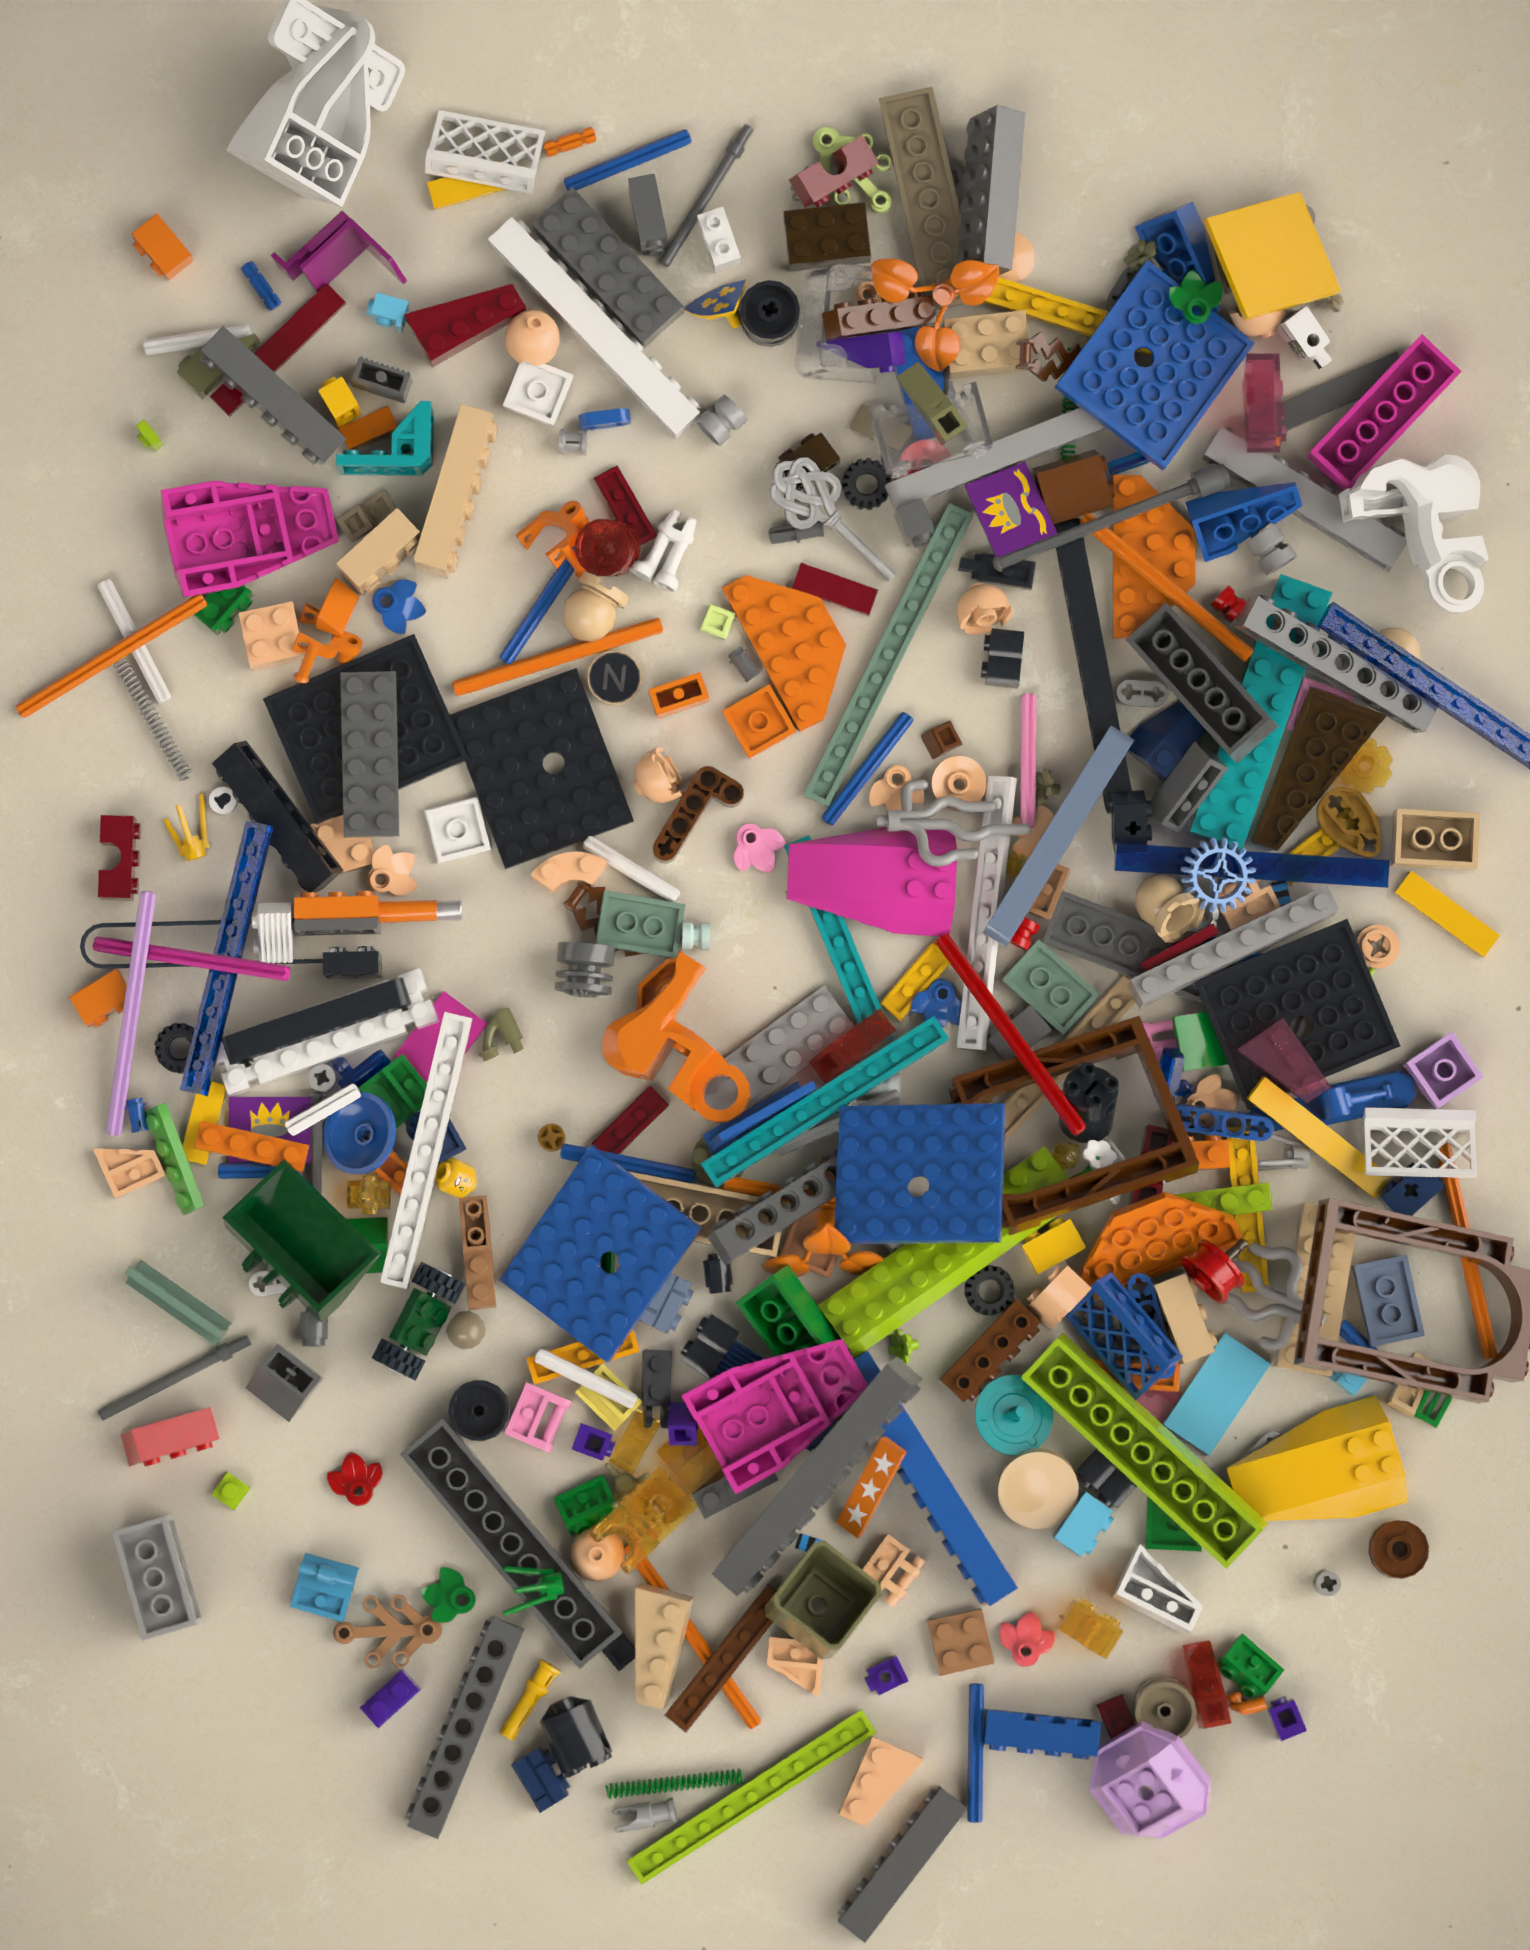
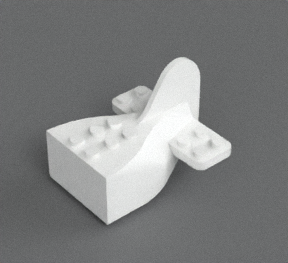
M283 0L269 30L268 41L274 48L286 55L292 71L281 77L265 93L240 125L226 151L302 197L342 207L367 151L370 137V108L385 111L390 107L404 76L405 67L400 60L374 44V29L370 22L362 16L329 7H316L306 0Z

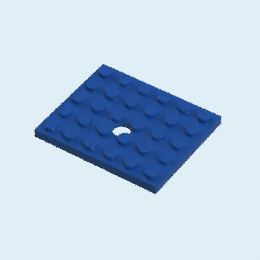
M1147 260L1054 388L1163 471L1255 343L1212 309L1209 318L1201 324L1188 322L1184 317L1183 311L1175 308L1169 299V288L1181 287V285ZM1192 307V313L1200 315V309ZM1146 348L1152 353L1151 358L1153 362L1151 366L1140 367L1134 361L1136 349Z
M1004 1103L840 1106L834 1228L850 1244L1001 1242L1006 1108ZM919 1176L926 1178L929 1182L928 1191L924 1192L920 1197L912 1196L908 1190L910 1181Z
M592 1145L583 1155L499 1280L608 1363L613 1359L702 1227ZM606 1252H613L619 1257L618 1262L620 1266L615 1273H607L601 1267V1257Z

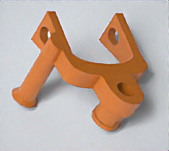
M578 501L567 502L557 513L548 510L543 511L535 520L515 535L523 547L528 550L543 527L552 525L564 530L567 534L566 537L545 553V555L557 569L566 558L574 568L575 576L578 578L584 571L589 573V566L584 565L572 549L580 539L579 531L584 530L589 524V519L585 516V510Z
M305 603L299 622L316 625L320 610ZM305 613H311L314 617H309ZM344 631L342 637L331 634V642L323 645L299 632L292 651L305 653L298 672L294 674L295 680L300 683L309 682L308 675L316 656L332 659L338 652L337 660L340 663L345 664L354 660V657L361 650L363 641L357 635ZM298 642H304L307 646L300 645Z

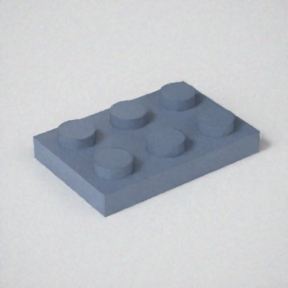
M1407 1254L1352 1266L1369 1347L1425 1336Z

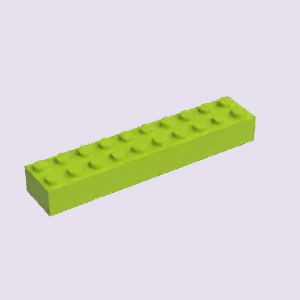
M1044 1146L1003 1175V1193H1028L1070 1178ZM1053 1218L1041 1221L1040 1226L1009 1236L1006 1228H1001V1242L906 1243L818 1306L839 1337L843 1339L854 1358H856Z
M1064 1333L1048 1347L1021 1377L1226 1569L1268 1525L1265 1519Z

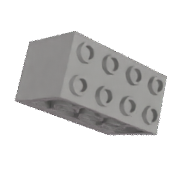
M173 1515L163 1516L111 1532L142 1641L203 1622Z

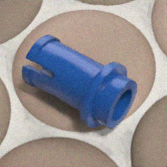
M143 1098L126 1100L127 1106H125V1109H128L132 1128L131 1132H140L138 1120L140 1121L141 1131L149 1130L144 1105L147 1104L146 1102L143 1103Z

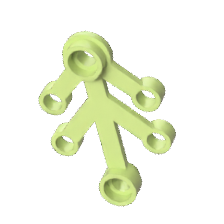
M823 127L815 133L813 144L815 149L821 153L820 163L827 173L832 175L831 171H829L832 153L858 137L839 136L838 132L830 127ZM862 134L864 139L870 141L869 147L872 149L874 142L872 136ZM824 136L831 137L832 142L830 144H824L822 142V138ZM880 154L876 157L877 161L886 159L888 165L881 167L877 164L871 168L877 169L880 172H886L891 167V158L886 154ZM857 177L853 179L869 196V205L873 212L884 214L890 209L891 197L886 191L878 190L868 178L860 182ZM848 189L840 193L845 194L847 196V200L845 202H839L837 199L838 194L837 192L835 193L834 202L836 205L850 203V193L848 192ZM877 197H884L886 200L885 204H877L875 201Z

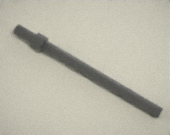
M744 124L736 139L727 146L725 150L727 152L659 261L664 266H670L696 224L697 215L703 213L735 159L741 157L745 150L744 145L754 130L751 126Z
M247 1335L228 1345L225 1342L216 1347V1351L99 1410L98 1413L104 1421L221 1360L225 1362L233 1358L232 1354L252 1345Z

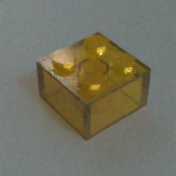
M1083 1598L1079 1602L1072 1599L1055 1628L1107 1659L1124 1630L1119 1628L1121 1622L1107 1613H1104L1101 1617L1095 1613L1097 1607Z

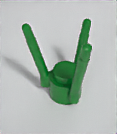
M510 1566L503 1568L505 1572L544 1576L539 1578V1584L514 1588V1593L540 1590L541 1594H546L504 1610L502 1612L503 1616L516 1613L547 1600L557 1599V1595L564 1594L561 1572L554 1573L553 1568L534 1569Z

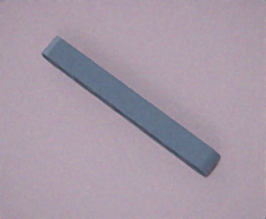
M1110 726L984 929L983 933L1007 947L1134 739L1115 727Z

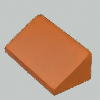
M386 406L339 427V431L346 437L344 442L348 450H358L392 435V432L398 425L389 406Z
M337 578L334 579L318 614L316 629L342 637L358 602L359 595Z

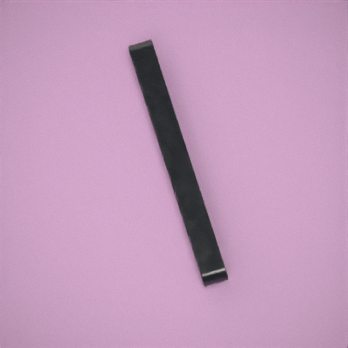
M1080 518L1054 524L1057 534L1081 525ZM1084 537L1056 547V553L1095 752L1110 726L1115 727L1119 731L1121 730ZM1124 756L1102 792L1107 814L1111 813V792L1132 791L1126 756Z

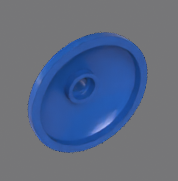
M360 1092V1098L327 1116L324 1124L323 1143L326 1154L332 1164L345 1173L362 1175L376 1170L388 1158L395 1142L396 1125L390 1107L382 1098L368 1092Z

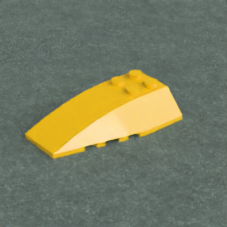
M1376 1396L1323 1410L1226 1468L1231 1489L1266 1521L1356 1518L1407 1503L1406 1475L1390 1421Z

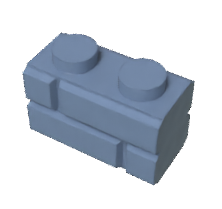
M670 1274L639 1320L667 1334L670 1329L675 1331L682 1318L677 1313L682 1304L688 1305L694 1293L690 1289L692 1283Z

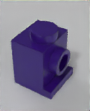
M670 1402L668 1418L670 1446H697V1430L699 1425L694 1420L686 1403Z
M581 1423L571 1450L603 1461L605 1456L611 1457L616 1442L611 1440L612 1434ZM592 1438L600 1440V1446L596 1449L590 1446Z
M897 1655L866 1669L868 1676L864 1677L870 1692L877 1691L878 1695L909 1682ZM882 1672L890 1673L891 1678L888 1682L880 1680Z
M1282 1696L1270 1702L1272 1707L1268 1708L1267 1712L1278 1740L1282 1742L1307 1731L1294 1699L1287 1700L1286 1696ZM1284 1711L1289 1713V1720L1286 1722H1282L1279 1718L1280 1714Z

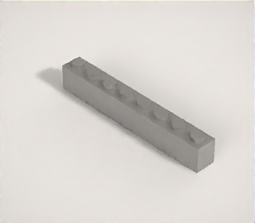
M1221 426L1202 458L1204 461L1211 465L1223 464L1229 476L1249 488L1295 482L1303 506L1294 511L1293 515L1385 571L1389 572L1407 544L1404 532L1393 526L1391 528L1381 524L1382 520L1380 518L1369 517L1362 520L1354 519L1343 522L1340 500L1334 495L1335 491L1325 484L1320 486L1310 481L1312 477L1304 471L1297 470L1296 472L1287 467L1288 462L1276 455L1274 457L1264 453L1265 449L1258 443L1253 441L1248 443L1240 438L1242 435L1235 429L1230 427L1225 429Z
M1326 885L1130 979L1127 986L1140 1010L1194 984V982L1215 974L1335 916L1340 909Z

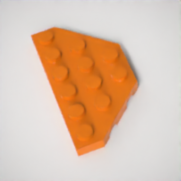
M1113 475L1112 485L1115 497L1112 498V512L1159 493L1141 475ZM1169 503L1112 525L1113 533L1185 593L1196 584L1195 531ZM1113 553V639H1127L1165 603L1171 608L1175 604Z
M748 575L724 586L722 590L799 733L823 721L846 644L822 599Z
M1162 1192L1113 1211L1078 1276L1091 1287L1097 1280L1112 1272L1126 1288L1128 1279L1134 1274L1142 1273L1151 1279L1182 1267L1181 1259L1185 1255L1191 1256L1199 1249L1198 1243L1203 1239L1210 1241L1224 1251L1234 1246L1242 1236L1233 1215ZM1136 1278V1279H1135V1280H1136V1283H1135V1284H1138V1283L1141 1282L1139 1278ZM1097 1294L1094 1295V1300L1100 1298Z

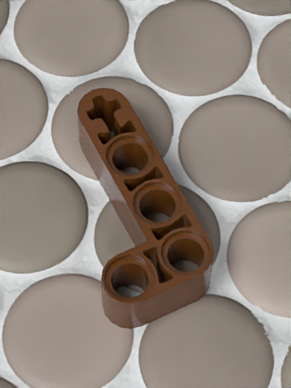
M704 766L700 768L654 842L653 855L655 859L663 864L674 861L712 799L729 808L739 806L744 798L742 785L714 767ZM703 774H713L716 782L710 787L704 786L700 782ZM729 787L736 788L739 791L740 795L734 801H729L724 797V791ZM698 797L702 802L700 808L697 810L689 809L686 806L688 798ZM674 821H685L688 826L687 830L683 833H675L671 828ZM666 833L673 839L680 841L678 844L674 840L671 843V855L668 853L664 856L660 855L661 851L658 847L660 845L665 847L669 841V837L665 836Z

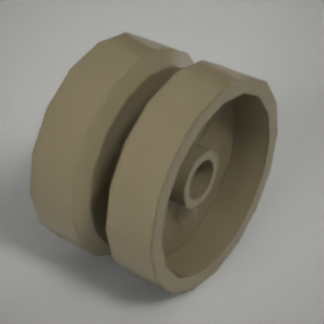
M1164 1675L1152 1677L1144 1682L1135 1693L1133 1710L1137 1724L1142 1721L1153 1725V1728L1165 1730L1177 1735L1180 1739L1186 1736L1193 1727L1197 1713L1195 1702L1187 1686L1178 1679ZM1163 1706L1169 1707V1712L1165 1713L1162 1711L1160 1713V1709Z

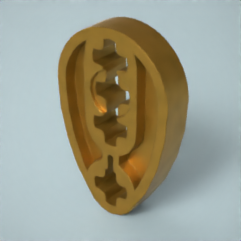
M1338 787L1330 790L1321 798L1316 810V819L1320 829L1340 848L1353 855L1366 859L1377 856L1382 848L1381 831L1377 818L1365 797L1353 788ZM1331 796L1333 799L1340 798L1339 807L1342 810L1345 808L1349 809L1350 812L1347 814V817L1350 820L1356 819L1358 821L1356 824L1357 831L1345 828L1347 821L1344 818L1339 820L1336 817L1339 812L1335 807L1331 809L1328 807L1330 803L1328 797ZM1363 839H1366L1368 842L1371 840L1375 842L1373 846L1375 851L1373 853L1370 850L1365 852L1362 849L1365 845Z

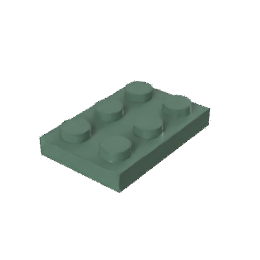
M604 890L595 944L608 945L618 950L658 957L677 958L685 904Z
M1039 939L1001 980L1029 1006L1032 1005L1036 1012L1062 1036L1100 995Z

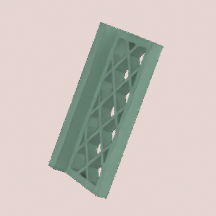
M142 1260L136 1268L129 1266L125 1272L129 1276L125 1282L127 1285L215 1346L219 1344L233 1324Z

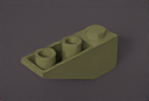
M919 362L896 376V379L941 445H944L968 428V425L953 403Z

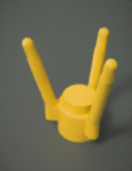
M200 793L201 840H199L198 835L191 836L181 805H176V810L185 835V839L182 840L183 844L168 818L163 819L167 830L178 847L180 856H184L186 862L207 856L205 849L210 848L207 840L204 794Z

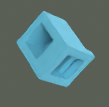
M376 292L375 299L369 300L366 315L372 316V319H375V323L390 328L393 324L398 332H403L406 321L404 314L408 313L410 306L406 300Z
M1334 1372L1329 1377L1350 1396H1354L1368 1380V1378Z

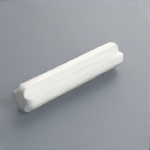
M352 1083L285 1122V1126L288 1132L294 1136L361 1097V1093L358 1087Z

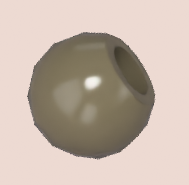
M461 1311L451 1319L446 1332L448 1339L454 1346L460 1349H472L482 1341L485 1335V1326L477 1314L471 1311Z

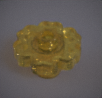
M1369 738L1340 773L1339 777L1343 785H1353V789L1358 792L1371 794L1375 787L1383 788L1392 776V771L1388 767L1392 764L1393 758L1389 754L1387 747H1377L1376 740ZM1367 762L1370 765V769L1368 771L1361 770L1360 763Z

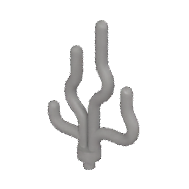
M923 779L911 780L903 785L900 793L902 810H887V815L876 816V826H887L888 832L904 830L913 833L917 839L918 852L921 859L925 863L936 867L947 866L956 860L977 859L979 852L976 849H956L941 856L933 855L929 851L925 830H947L956 838L966 842H978L993 835H1027L1031 832V827L1028 824L987 825L971 832L964 830L951 820L929 819L943 807H953L962 812L972 813L993 812L996 809V805L992 801L968 802L954 796H943L934 800L925 809L913 810L911 793L915 790H925L928 787L927 781Z
M1251 1243L1248 1246V1251L1251 1254L1270 1260L1285 1258L1290 1261L1291 1271L1286 1282V1293L1266 1286L1254 1265L1238 1260L1233 1261V1263L1240 1272L1248 1274L1255 1290L1263 1297L1281 1304L1275 1303L1259 1310H1252L1240 1297L1232 1293L1227 1295L1228 1300L1225 1303L1232 1305L1247 1320L1259 1321L1275 1314L1286 1317L1277 1339L1265 1336L1259 1339L1261 1347L1275 1351L1287 1345L1296 1322L1300 1323L1303 1300L1297 1295L1296 1289L1302 1272V1261L1297 1252L1291 1248L1278 1247L1271 1249ZM1322 1314L1320 1324L1323 1326L1326 1321V1315Z

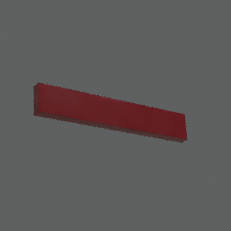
M326 283L254 354L276 373L346 305V302ZM222 384L210 396L229 417L244 404L240 399L243 394L235 387L230 390L225 384Z

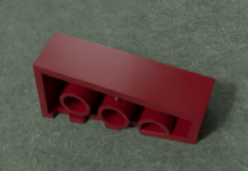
M509 284L406 313L404 316L432 367H435L507 326L512 318L527 309L514 285Z

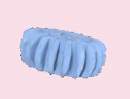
M1215 838L1210 839V847L1207 846L1205 841H1201L1200 847L1202 851L1199 852L1198 849L1192 847L1191 852L1195 855V858L1192 859L1188 856L1184 858L1186 862L1191 863L1190 868L1181 867L1182 872L1189 873V877L1181 878L1182 883L1190 882V885L1184 889V892L1191 893L1194 891L1195 898H1201L1198 906L1201 909H1204L1209 902L1210 912H1215L1217 904L1221 912H1226V903L1232 909H1235L1236 903L1234 899L1237 898L1238 901L1244 903L1245 898L1241 895L1242 891L1248 894L1252 892L1250 888L1245 887L1246 883H1255V879L1247 877L1248 873L1256 871L1254 867L1246 868V865L1252 862V858L1245 857L1242 859L1241 857L1246 853V849L1240 848L1235 852L1238 844L1235 841H1232L1227 848L1228 842L1226 838L1220 840L1219 846ZM1217 853V858L1214 859V863L1210 867L1198 868L1204 858L1210 854ZM1226 853L1236 861L1239 874L1228 871L1226 867L1227 860H1225ZM1221 867L1222 869L1220 872H1223L1227 876H1231L1230 878H1219L1218 882L1215 883L1214 881L1216 878H1213L1211 875L1205 873L1217 872L1218 869ZM1197 876L1205 877L1209 880L1210 897L1200 889ZM1237 882L1232 892L1219 897V892L1222 891L1226 883Z

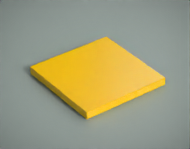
M1300 192L1208 217L1203 221L1244 321L1336 295L1341 291Z

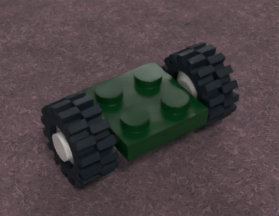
M422 1261L411 1281L431 1292L424 1293L414 1288L395 1323L389 1338L400 1343L399 1346L402 1348L381 1338L371 1357L385 1365L386 1368L415 1381L426 1361L406 1350L410 1351L413 1349L427 1356L452 1308L438 1300V1296L435 1294L456 1304L466 1285L451 1277L450 1274L438 1268L435 1269Z

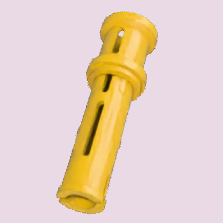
M542 1658L539 1659L538 1663L540 1665L531 1679L528 1678L526 1680L524 1693L499 1730L503 1736L512 1741L515 1740L541 1696L544 1697L548 1694L549 1691L547 1689L555 1676L561 1673V1670Z

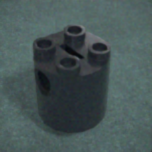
M1089 1062L1082 1063L1079 1068H1075L1068 1073L1063 1082L1062 1092L1081 1117L1086 1127L1080 1134L1073 1135L1059 1116L1058 1124L1067 1137L1080 1143H1088L1090 1140L1101 1141L1109 1135L1113 1128L1118 1097V1079L1108 1071L1096 1067Z
M569 1696L549 1706L540 1724L561 1774L564 1773L565 1778L574 1776L588 1768L587 1764L590 1765V1768H593L612 1758L611 1746L591 1699L587 1700Z

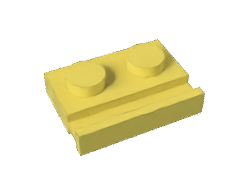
M604 1364L593 1373L633 1393ZM583 1385L575 1391L614 1431L642 1403L637 1397L633 1408H628Z

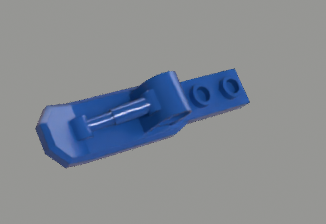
M1395 1070L1315 1088L1305 1096L1294 1098V1100L1325 1125H1332L1363 1118L1365 1108H1407L1417 1093L1413 1077L1401 1070ZM1258 1107L1249 1109V1113L1266 1115ZM1273 1120L1274 1131L1284 1129L1282 1126H1280L1277 1122ZM1263 1121L1254 1126L1263 1130H1269V1127H1265V1122Z

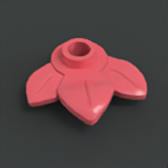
M1031 1611L1020 1618L1017 1626L1004 1622L1000 1626L999 1634L1002 1645L1012 1651L1013 1660L1022 1667L1034 1665L1038 1661L1039 1656L1049 1652L1054 1645V1631H1041L1040 1620ZM1028 1648L1031 1651V1655L1023 1656L1021 1650Z

